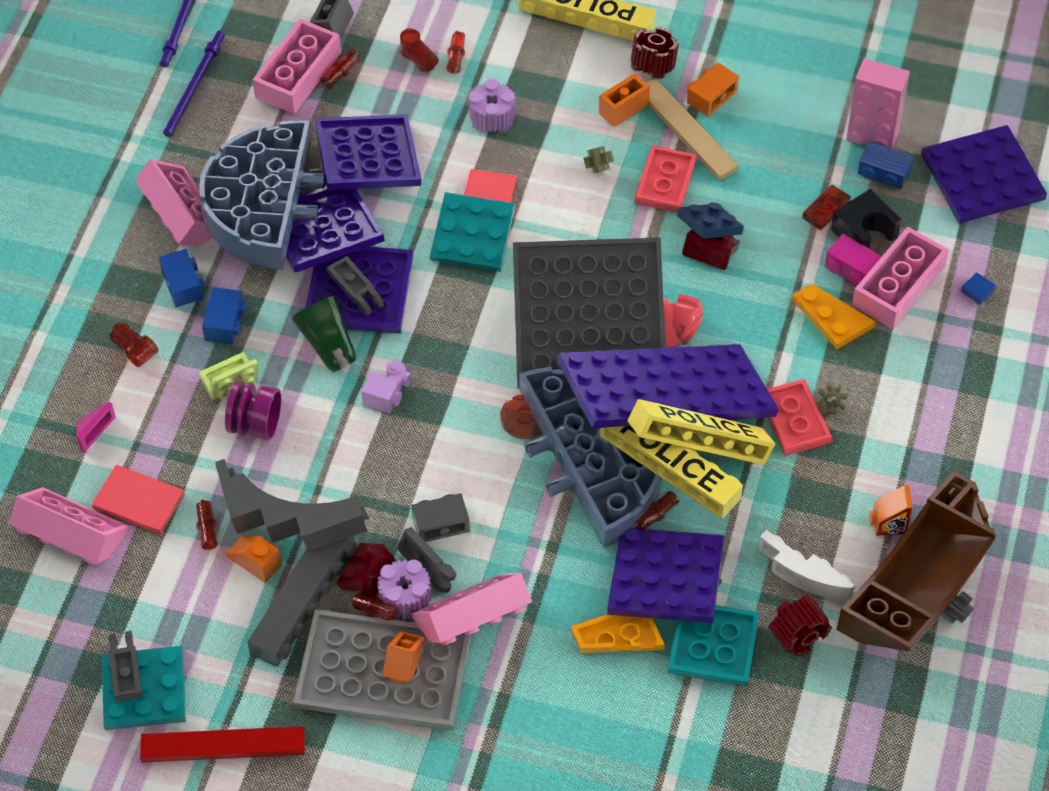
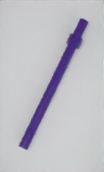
M184 0L169 40L165 41L163 47L164 53L160 61L162 67H168L172 56L176 54L178 49L177 42L193 0Z
M218 30L212 42L207 44L204 50L205 55L163 131L166 137L172 136L212 59L218 55L220 44L225 37L223 31Z

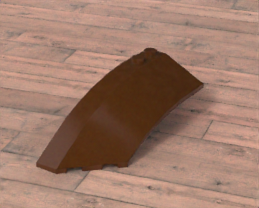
M955 471L943 481L927 499V503L885 560L841 608L837 631L862 644L910 651L953 601L995 540L996 535L988 523L989 516L983 501L979 499V490L976 482Z

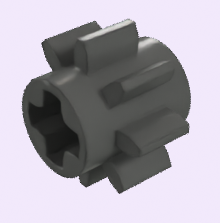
M962 591V593L956 595L945 609L943 617L951 624L956 620L963 623L974 610V607L970 605L973 598Z

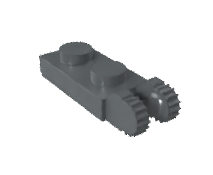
M348 256L327 267L329 276L351 301L357 304L359 310L367 316L372 312L369 304L364 300L367 296L370 297L372 303L377 308L384 306L383 299L376 292L372 283Z
M412 527L404 529L397 550L408 561L417 560L421 562L422 568H425L426 572H428L430 583L439 592L448 593L452 586L450 581L455 580L457 575L453 567L443 563L444 561Z
M132 630L125 631L127 647L120 649L117 648L118 640L115 633L109 634L110 650L108 651L116 703L143 698L137 650L134 646Z

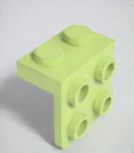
M242 352L200 371L199 376L212 401L217 398L225 399L229 397L231 388L236 381L245 382L246 386L249 383H255L258 376V362L256 359L249 361L245 352Z

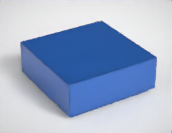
M976 272L962 286L961 292L981 305L995 291L996 285Z

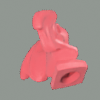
M679 294L678 302L671 305L668 298H664V305L678 339L681 341V344L686 345L695 335L701 324L703 315L701 301L694 297Z

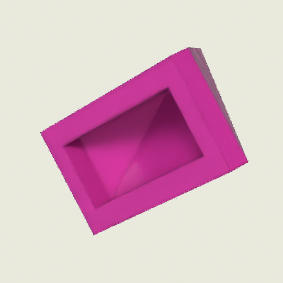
M109 401L77 421V440L82 452L85 453L116 418L113 404Z

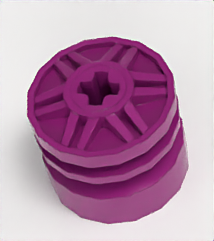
M236 381L231 388L226 404L225 430L227 433L234 434L238 431L239 435L244 436L250 428L253 438L271 440L280 418L282 402L280 389L261 386L256 394V386L253 383H249L246 386L245 382Z

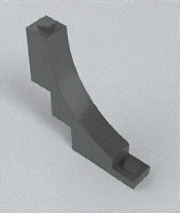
M225 459L215 462L229 515L237 534L265 525L274 543L301 533L309 552L368 531L365 520L369 519L364 504L359 506L355 496L329 503L291 502L272 496L259 489L243 473L236 475L233 467L228 468Z

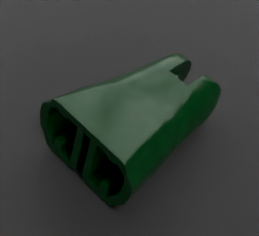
M334 296L326 297L297 312L292 317V321L315 349L326 367L333 373L341 370L337 358L333 354L339 348L349 365L356 361L354 347Z

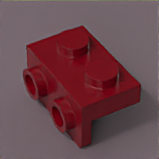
M691 229L686 235L682 255L726 270L730 257L739 247L740 240L735 239L733 236L703 239Z
M360 542L336 584L341 590L360 591L367 600H373L378 592L377 582L378 577H380V570L384 565H393L392 562H395V558L383 544Z

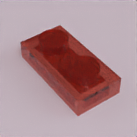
M832 184L803 212L802 218L819 230H822L832 220L833 211L851 200V196Z

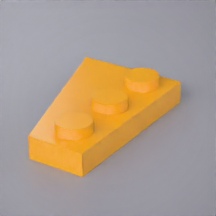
M810 284L792 296V301L836 350L876 326V321L814 284Z
M606 614L571 626V633L580 653L665 650V644L653 618Z

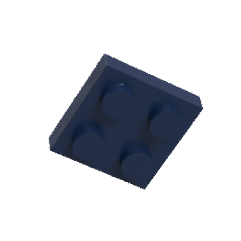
M711 202L706 205L692 204L688 207H679L677 216L703 239L742 235L744 226L736 220L735 216L722 208V205L719 203Z

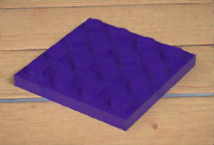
M408 114L315 118V128L327 190L421 186L422 178Z
M1008 125L923 147L921 150L924 161L959 224L1046 200L1047 193Z
M324 187V189L320 188L299 196L297 204L318 205L317 221L307 219H295L293 221L286 258L296 273L384 242V234L356 189L327 190V187Z
M367 247L313 266L306 308L326 297L334 296L346 329L401 334L414 258L413 250ZM346 256L372 283L376 292L383 299L384 306L377 308L369 296L364 298L372 311L367 316L359 310L357 304L351 301L327 273V267Z
M640 528L628 529L623 535L619 536L607 614L713 624L724 548V535Z

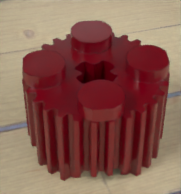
M660 27L654 31L644 29L636 31L630 58L631 68L634 71L651 73L652 77L661 79L665 77V73L668 74V72L674 70L679 44L677 39H674L671 30Z
M809 594L802 596L798 601L795 600L794 603L789 601L783 602L776 609L778 612L777 617L768 626L785 651L788 653L794 652L797 657L799 655L802 656L804 653L807 654L811 650L810 645L819 640V637L822 639L828 637L832 629L828 617Z

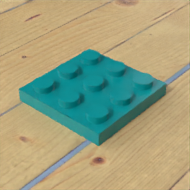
M445 192L430 252V260L501 272L515 211V203Z
M716 605L713 624L677 621L668 673L747 687L760 612Z
M182 646L137 650L143 698L117 703L114 698L109 653L102 654L103 726L105 730L186 722Z

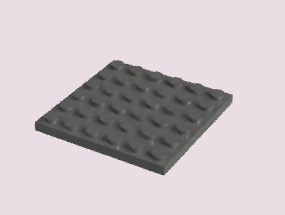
M661 237L513 242L517 389H520L519 374L547 367H552V370H562L558 363L560 353L666 347ZM563 383V386H570V384Z

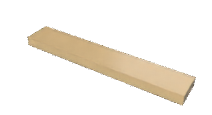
M656 78L646 83L650 87L648 106L691 152L697 155V158L719 181L738 171L739 165Z

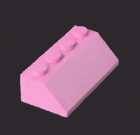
M150 159L135 181L141 188L142 194L151 202V207L162 218L163 224L174 235V240L180 245L198 246L213 239L203 221L200 188L186 168L181 165Z
M43 487L18 495L9 521V525L16 527L18 532L27 535L32 534L38 537L42 543L54 544L60 547L64 553L83 557V560L89 564H98L110 559L130 527Z
M522 573L499 574L410 614L431 643H441L444 646L457 640L455 636L464 633L466 636L479 631V626L484 623L492 625L502 621V615L507 613L515 615L524 611V606L532 603Z

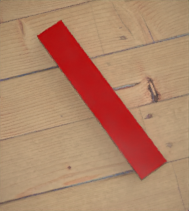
M304 726L141 734V763L305 755Z

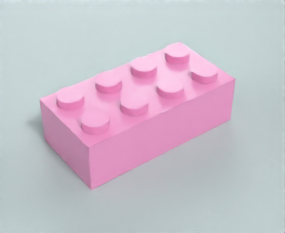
M299 19L253 78L255 98L295 114L341 54L340 35Z
M864 58L855 78L846 140L866 146L871 141L893 149L899 134L910 71Z
M907 227L854 290L852 307L893 330L945 268L949 249Z

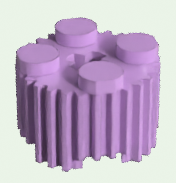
M488 79L483 85L479 84V87H475V90H472L469 94V117L473 128L476 127V130H480V133L487 130L489 132L492 130L494 132L496 130L506 132V129L509 130V127H512V121L515 117V95L508 86L505 87V84L500 85L496 79Z
M398 560V563L392 562L393 565H384L380 570V577H378L377 582L379 603L381 604V609L387 610L388 614L392 613L393 617L397 615L403 621H406V619L411 621L410 613L428 606L431 601L430 577L426 569L422 568L421 562L417 560H409V562L403 560L401 562Z

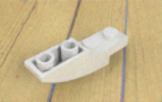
M768 530L760 536L758 550L773 561L771 572L781 579L804 591L825 598L848 601L853 596L855 585L850 578L834 570L825 559H820L813 554L806 560L799 551L791 549L784 543L781 537L773 535Z

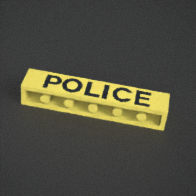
M519 0V10L632 41L634 40V34L639 29L653 31L655 26L656 10L621 0Z
M640 399L637 400L627 420L641 438L765 465L776 444L761 427Z
M631 426L600 428V436L721 519L740 501L743 485L739 480L721 471L715 463L708 462L699 456L694 449L641 438Z

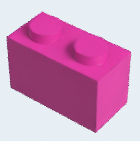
M842 234L827 251L825 267L832 273L842 276L851 284L857 286L882 256Z

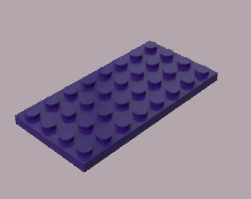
M740 344L560 353L558 363L592 428L631 426L627 420L638 399L727 420L776 417L779 408Z

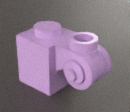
M397 360L387 364V377L373 372L370 373L361 391L364 406L391 414L394 406L399 405L402 398V392L400 391L403 386L408 387L412 373L407 372L405 365Z

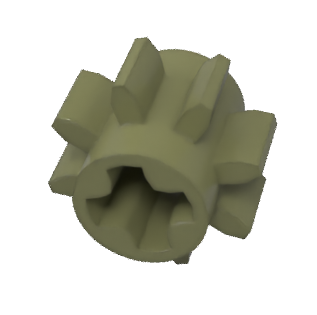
M604 146L587 150L588 157L583 158L586 169L592 168L593 173L610 169L609 163L614 162L612 151H605Z
M829 382L826 390L819 388L818 394L822 397L816 400V404H822V413L832 411V414L836 415L838 408L845 409L846 404L841 400L847 399L848 394H842V385L834 387ZM832 395L836 397V400L828 401V398H831Z

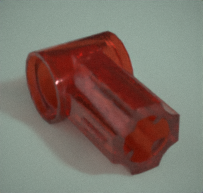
M412 28L401 32V55L411 59L422 72L428 73L434 70V67L438 64V57L420 39V33Z
M125 322L117 323L109 334L110 340L126 353L128 359L136 367H141L159 352L157 345L150 337L146 335L142 337Z

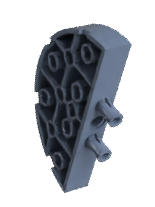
M309 120L281 121L279 126L266 128V125H261L249 129L224 143L219 148L220 151L214 157L211 156L204 166L199 184L204 224L218 245L235 257L258 266L283 270L293 221L295 219L317 221L318 205L297 204L302 187L324 189L325 173L305 172L311 145Z
M552 367L519 374L520 392L544 435L524 442L526 453L531 458L551 450L565 474L545 482L549 496L553 497L570 489L574 491L602 545L606 547L617 542L619 536L623 535L628 529L636 528L646 518L658 497L662 478L600 436V428L591 427L571 386H563V383H569L563 370H552Z

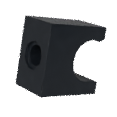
M869 189L833 211L831 230L838 237L845 234L865 247L870 248L871 236L867 231L881 232L888 240L893 241L899 236L902 219Z

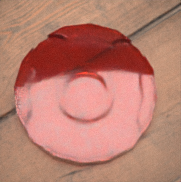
M523 395L514 396L512 400L503 405L500 412L501 425L508 434L519 439H532L542 434Z

